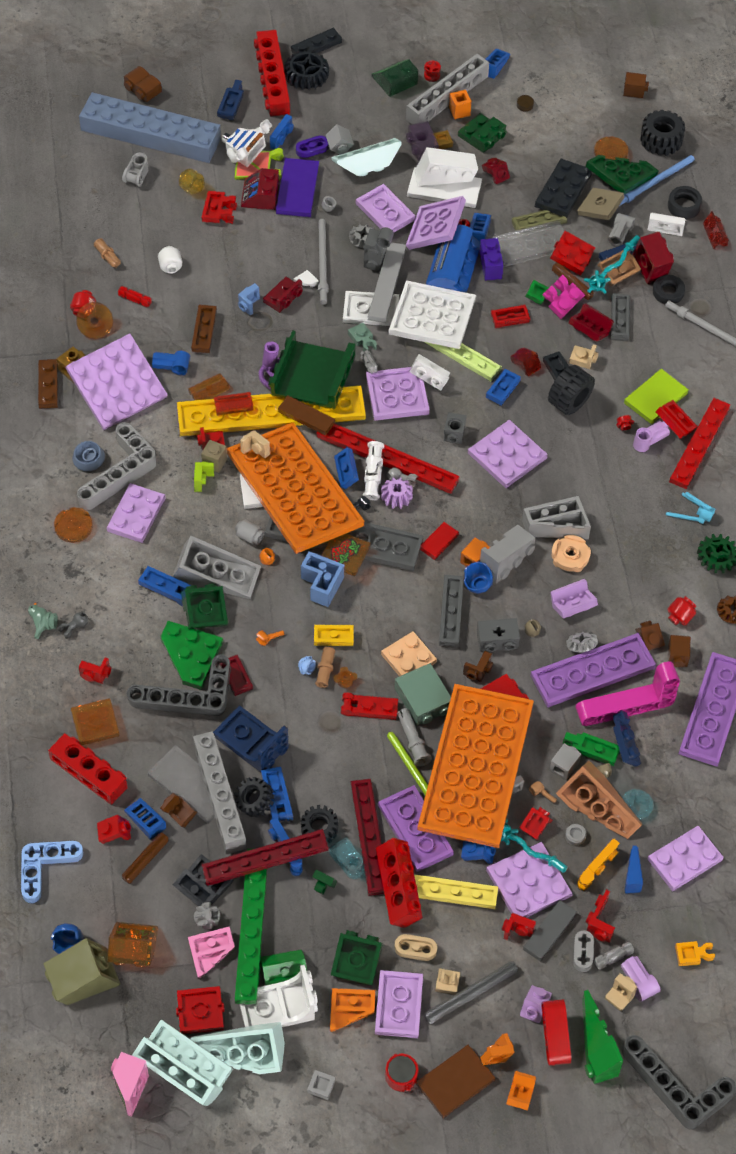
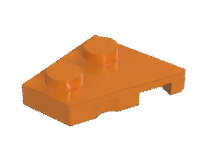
M332 988L330 1032H334L374 1014L375 990Z

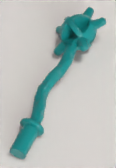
M638 235L629 243H625L626 247L619 261L607 266L600 275L599 271L596 270L595 275L591 278H584V281L588 282L590 286L587 290L588 293L592 290L602 291L604 294L607 292L604 287L606 282H609L611 279L605 278L606 274L622 265L629 250L633 251L640 239Z
M506 819L501 841L505 842L506 845L510 844L509 839L516 841L528 855L548 861V866H553L562 873L567 870L568 866L559 861L557 856L551 857L550 855L535 852L527 846V843L521 837L515 835L519 830L512 829L507 824L508 819Z

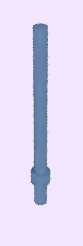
M692 155L688 156L634 190L624 194L625 198L619 206L631 202L640 193L695 160Z

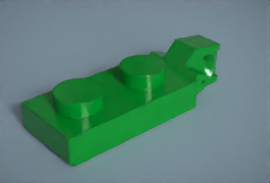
M566 732L563 739V744L575 747L581 755L605 764L610 763L613 767L620 751L617 744L584 732L582 734L577 733V735Z

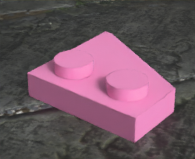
M230 927L188 937L198 978L203 977L235 949Z

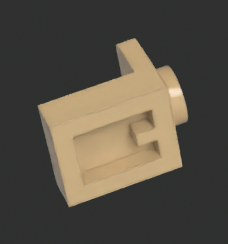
M593 344L591 350L575 345L569 364L590 369L592 363H596L598 358V352H596L597 345Z
M255 430L243 436L240 440L241 452L243 454L252 449L256 454H260L264 458L270 455V442Z

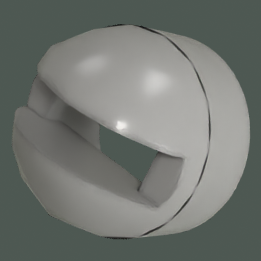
M330 196L324 197L321 204L322 209L326 212L332 211L336 206V200Z

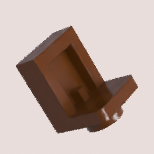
M650 620L640 623L641 627L635 628V631L639 632L648 651L665 646L659 623H652Z
M484 651L477 666L466 662L463 675L470 680L482 682L486 672L490 673L492 669V653Z
M175 793L168 796L160 807L162 811L168 813L183 828L198 813L183 797Z

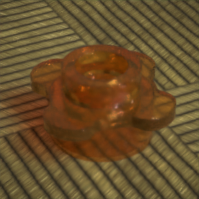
M341 667L340 672L334 675L333 679L334 682H338L339 686L349 688L353 681L357 679V674L350 672L347 667Z

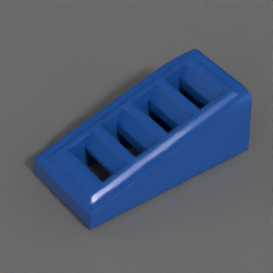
M496 48L485 59L489 62L488 77L494 79L510 58V53Z
M474 213L470 228L473 229L472 235L479 241L487 237L491 215Z
M141 798L124 810L150 840L166 829V822ZM139 806L142 807V808H141L140 810H138L136 813H133V812H132V811L135 810L137 807H139ZM144 811L147 812V813H145L143 816H141L140 818L138 817V816H139L141 813H143ZM150 816L151 818L144 823L143 820ZM153 821L156 822L151 827H148V825L151 824Z
M637 845L631 849L624 889L625 893H640L642 891L643 878Z

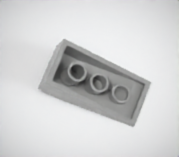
M190 535L183 546L173 577L204 588L207 584H216V586H223V592L226 594L250 599L261 566Z

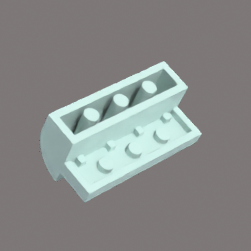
M160 1020L149 1038L144 1037L132 1054L134 1057L146 1060L148 1068L204 1106H208L217 1098L223 1090V1084L233 1070L232 1067L163 1020Z

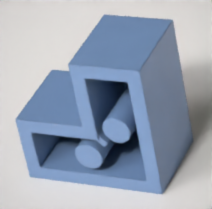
M310 551L308 552L301 565V579L313 583L310 588V601L329 607L344 579V564Z

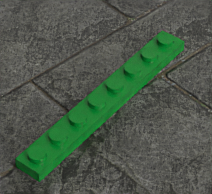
M267 869L245 875L235 1004L257 1005Z

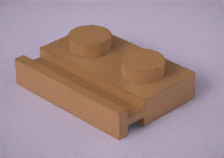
M623 250L598 264L602 272L607 266L620 260ZM628 251L622 265L609 271L605 278L611 279L608 282L611 287L638 273L641 268L634 256Z

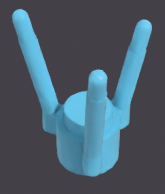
M683 492L682 496L699 506L696 513L699 517L666 512L667 516L704 524L705 521H711L716 509L705 504L690 493Z

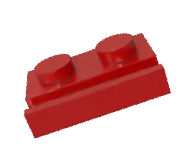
M674 400L656 410L659 417L680 439L692 433L698 427Z

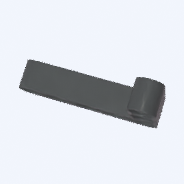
M222 654L213 658L208 692L132 685L126 692L128 701L135 708L219 716L226 709L231 673L230 661L227 656ZM220 663L226 664L224 669L216 668ZM217 682L224 683L221 688H215L214 684ZM135 693L141 694L139 699L134 700L131 698ZM155 695L161 696L159 701L154 702L151 700ZM175 697L181 698L179 703L174 704L171 702ZM195 699L201 700L199 705L194 706L191 704ZM214 701L221 702L219 707L211 706Z
M631 1035L625 1040L622 1050L625 1059L685 1128H697L733 1098L736 1091V1083L730 1077L718 1079L697 1097L693 1098L641 1037ZM634 1045L638 1048V1051H631L628 1046ZM649 1062L652 1064L653 1067L647 1068L643 1065V1063ZM657 1079H664L668 1084L661 1085ZM720 1087H726L730 1092L723 1093ZM672 1096H679L682 1101L676 1102L672 1099ZM703 1100H710L713 1106H707ZM687 1113H694L697 1118L690 1119Z

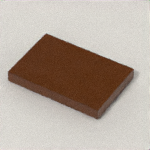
M468 1044L416 1081V1085L440 1116L445 1118L494 1082L495 1077L482 1064L481 1059Z

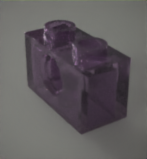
M428 121L408 125L406 139L408 143H411L412 154L416 155L418 162L426 147L439 149Z

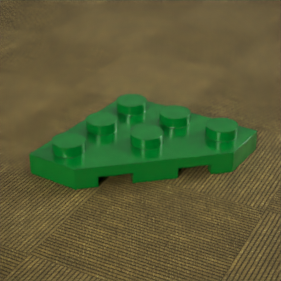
M167 621L160 636L161 642L165 646L182 684L202 690L211 670L212 660L218 655L223 644V638L197 629H188L187 626Z

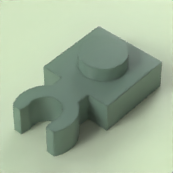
M364 323L348 329L350 338L357 346L362 344L363 351L369 350L368 346H372L374 350L377 349V343L373 340V334Z

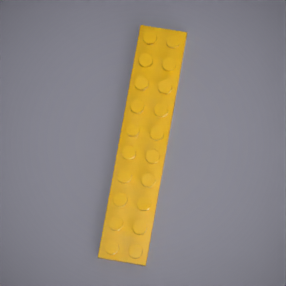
M361 386L344 387L335 409L302 402L335 418V422L366 420ZM271 394L177 402L180 437L200 434V427H204L205 433L223 431L224 433L279 428L292 422L296 426L303 424L279 413L278 407L285 398Z

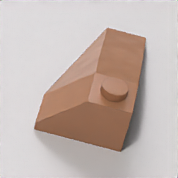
M590 761L584 764L556 793L571 809L587 815L593 821L596 820L606 825V828L627 839L642 825L607 778Z

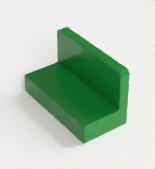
M302 950L263 956L260 959L265 986L284 982L295 977L300 972L301 965H305L306 968V961Z

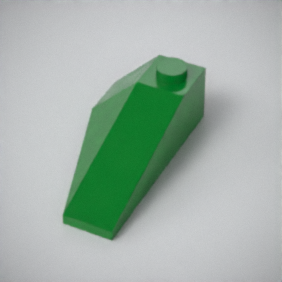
M585 990L582 998L586 1055L585 1071L588 1078H592L593 1083L597 1084L618 1077L623 1064V1058L613 1036H608L606 1022L599 1020V1010L589 990Z

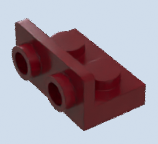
M285 277L263 297V303L280 313L284 308H288L296 297L298 298L302 294V280L298 279L294 282L290 278Z

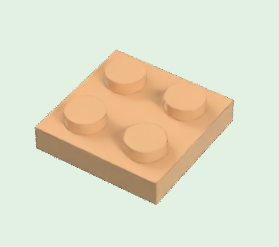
M413 631L381 651L383 658L399 677L429 663L434 665L437 662L436 657Z

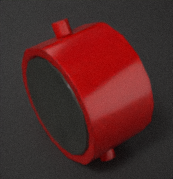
M403 1053L393 1054L386 1064V1082L389 1087L396 1091H410L418 1078V1064L410 1055Z

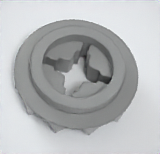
M361 224L358 227L353 226L352 231L349 233L350 242L356 247L364 248L369 229H374V227H368L367 224L365 226H361Z
M584 631L582 633H575V635L569 636V639L566 640L567 648L578 653L590 651L598 644L597 636L591 632L584 633Z

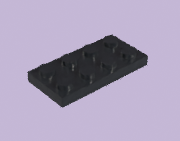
M561 158L536 199L534 207L567 218L590 179L592 171L585 166Z

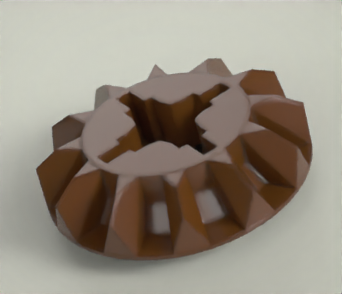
M727 595L724 599L721 598L717 605L719 617L731 624H736V595L734 597ZM731 605L735 606L733 614H731Z

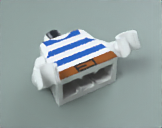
M268 119L262 121L260 127L256 129L238 128L233 135L228 133L223 135L222 142L226 144L227 155L232 163L240 162L248 167L266 147L264 134L269 133V128L272 127Z

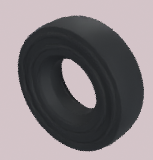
M663 275L654 282L653 295L659 302L666 304L668 301L676 304L683 299L685 284L679 277ZM664 286H672L676 289V292L668 294L663 292L662 288Z

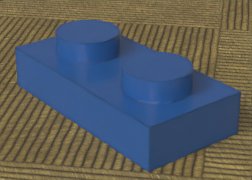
M286 114L270 135L271 149L274 150L283 145L286 136L293 131L292 116Z
M504 369L487 391L486 398L502 406L519 384L521 376Z
M348 447L334 456L340 487L347 489L359 480L353 450Z

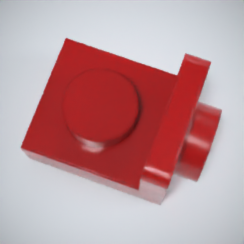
M200 427V434L197 435L198 446L202 445L203 450L209 440L225 445L223 431L205 433L204 427Z
M532 807L519 828L538 840L548 823L552 822V819L548 817L550 813L542 807H539L538 810Z
M512 913L510 919H505L503 923V939L508 940L511 930L520 936L531 937L535 930L536 921Z

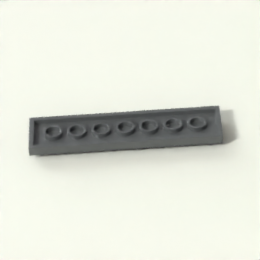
M270 517L265 530V537L287 542ZM364 522L363 527L312 548L331 552L332 547H338L343 540H351L352 538L361 546L357 556L354 554L351 557L414 571L423 542V535Z

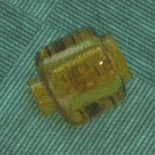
M189 168L180 174L179 186L190 194H197L203 190L205 182L201 173Z

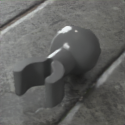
M77 612L70 623H62L58 626L60 632L67 629V632L64 633L67 639L72 635L73 629L86 626L88 616L84 612Z

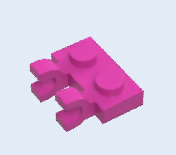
M564 275L553 284L562 292L559 296L553 286L542 294L551 302L548 307L560 319L585 296L574 283L569 286L568 280Z

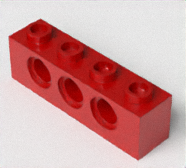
M64 733L48 750L50 760L110 805L128 788L127 778L121 771L118 770L116 772L106 760H100L90 748H84L73 736L69 737ZM72 755H78V756L75 757V758H71V757H70V756H72ZM88 766H93L92 769H85ZM102 778H109L106 781H101Z
M392 838L376 847L390 924L406 928L422 919L423 916L408 842Z

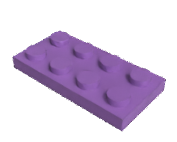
M415 785L379 801L378 806L396 838L408 842L412 865L415 871L419 872L453 856L454 851L445 836L417 830L424 800Z

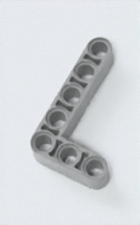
M120 423L116 427L117 442L129 456L78 489V503L82 510L93 509L156 467L154 448L129 423Z

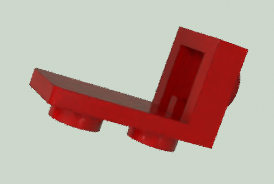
M606 889L604 895L600 894L595 902L597 908L595 912L590 911L585 923L588 924L587 931L597 940L610 943L615 927L598 919L609 899L610 891Z

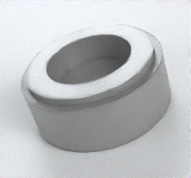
M572 824L566 829L565 839L570 845L579 846L586 839V830L579 824Z

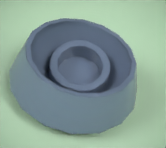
M84 441L76 446L72 461L78 469L92 471L102 465L105 460V453L97 443Z

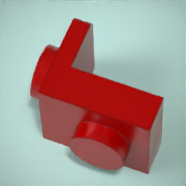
M106 657L103 659L101 666L83 660L79 665L80 677L86 681H95L103 684L105 677H109L112 669L109 658Z
M119 815L97 823L98 840L102 844L120 837L125 840L131 839V825L128 820Z

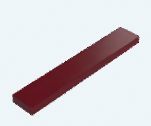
M371 779L351 781L368 896L384 894L376 847L382 845L372 782Z
M321 829L202 864L206 884L210 886L329 851L324 831Z

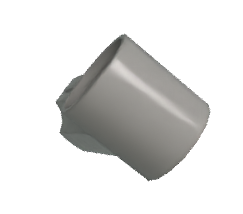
M621 213L617 214L613 229L608 238V242L612 246L618 247L623 245L628 233H631L635 218Z

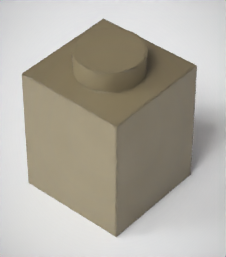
M209 440L201 453L202 462L214 463V471L219 473L227 461V446Z

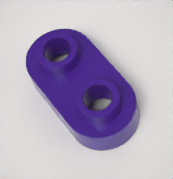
M315 136L298 142L296 144L297 156L308 158L326 152L329 148L327 138L325 136Z

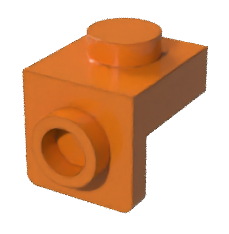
M515 1071L506 1104L528 1111L536 1077Z

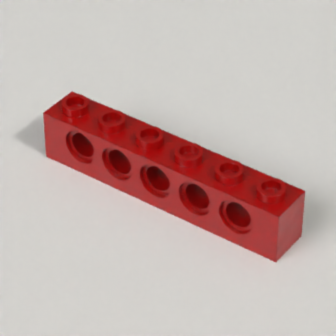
M257 31V39H254V48L258 49L256 51V59L260 61L258 63L259 73H262L260 75L261 85L265 86L262 87L263 97H267L265 109L269 110L270 117L290 115V100L277 31Z

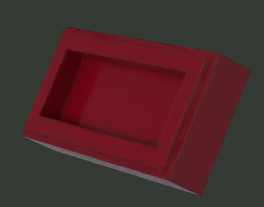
M238 654L229 657L231 666L229 686L234 696L253 690V685ZM225 663L219 664L221 669L226 667Z

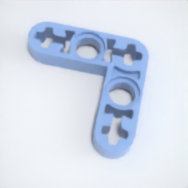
M77 841L30 843L25 845L22 849L21 892L23 899L28 903H35L41 898L42 864L78 862L83 857L82 845ZM63 848H64V850H65V852H64L65 856H62L63 854H62V850H61V849H63ZM73 848H76L75 855H71ZM50 849H57L59 851L55 857L47 855ZM40 850H43V855H44V857H41V855H40V854H41V851H40ZM30 851H34L33 857H29ZM29 869L37 870V874L34 877H27L26 872ZM29 884H33V896H29L28 894L30 892Z

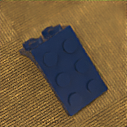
M240 705L213 732L217 740L260 773L261 770L270 769L274 765L275 759L279 755H284L289 748L288 728L286 726L275 732Z

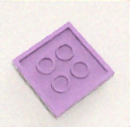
M463 196L420 206L406 243L407 248L411 250L452 240L466 199Z
M411 367L380 370L372 374L366 372L374 421L429 414L424 381L409 372Z
M510 420L468 449V454L505 488H508L546 460L548 455Z
M542 842L530 847L535 852L549 855ZM524 850L492 864L486 869L494 885L498 887V892L511 914L515 913L527 918L557 904L559 900L564 901L572 897V892L558 869L548 866V861L528 855Z

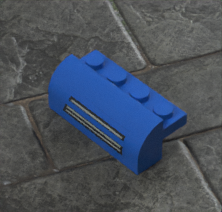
M457 225L452 240L438 243L426 285L467 293L480 250V241L472 235L473 229L468 226Z

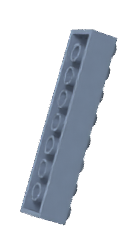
M93 92L79 115L81 131L210 163L221 140L219 124Z

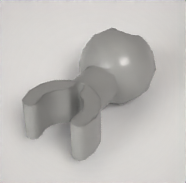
M392 468L388 471L387 475L390 481L393 477L396 480H399L401 477L402 481L408 480L409 485H412V488L415 487L416 483L410 480L415 481L417 478L416 474H409L407 476L402 474L398 468Z

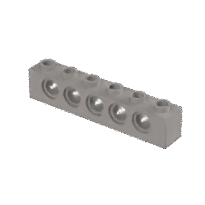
M478 54L474 55L406 106V120L419 129L449 106L450 93L462 90L468 92L486 79L489 72V62Z
M211 731L193 736L195 753L225 853L230 854L245 850L246 837L214 733Z

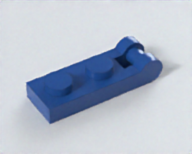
M147 566L138 580L139 585L170 598L183 606L182 596L178 591H183L186 589L185 587L191 586L150 566Z
M281 767L261 770L262 780L271 786L270 788L274 791L272 794L275 795V799H271L274 802L273 806L269 804L271 819L277 817L279 821L286 819L287 821H292L293 813ZM284 807V812L277 813L278 808Z
M277 817L270 820L268 833L273 841L280 842L290 839ZM302 859L289 862L292 875L299 876L302 873Z

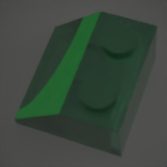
M409 59L402 60L371 74V77L389 97H392L418 84V69Z

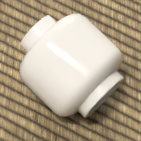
M167 246L159 252L158 260L162 271L172 274L181 269L182 258L177 248Z

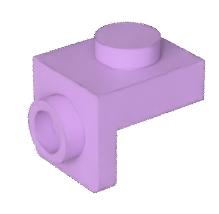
M532 985L524 1000L520 1016L540 1023L542 1020L541 1003L542 1001H550L552 993Z

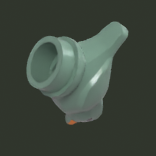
M37 603L28 608L29 615L32 617L36 627L35 639H39L45 629H56L58 624L57 613L47 612L46 609L38 607Z

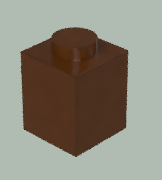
M626 72L623 96L643 98L644 92H648L649 82L646 81L647 74Z
M670 636L668 661L673 662L674 667H688L690 660V636Z

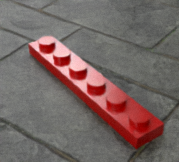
M713 398L671 475L670 483L687 490L731 404Z

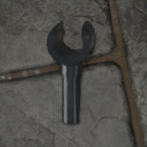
M361 496L353 504L355 508L361 506L364 511L371 508L370 501L366 496Z

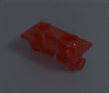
M711 211L703 222L704 228L713 249L718 245L725 247L728 245L729 239L726 233L723 232L724 228L721 219Z

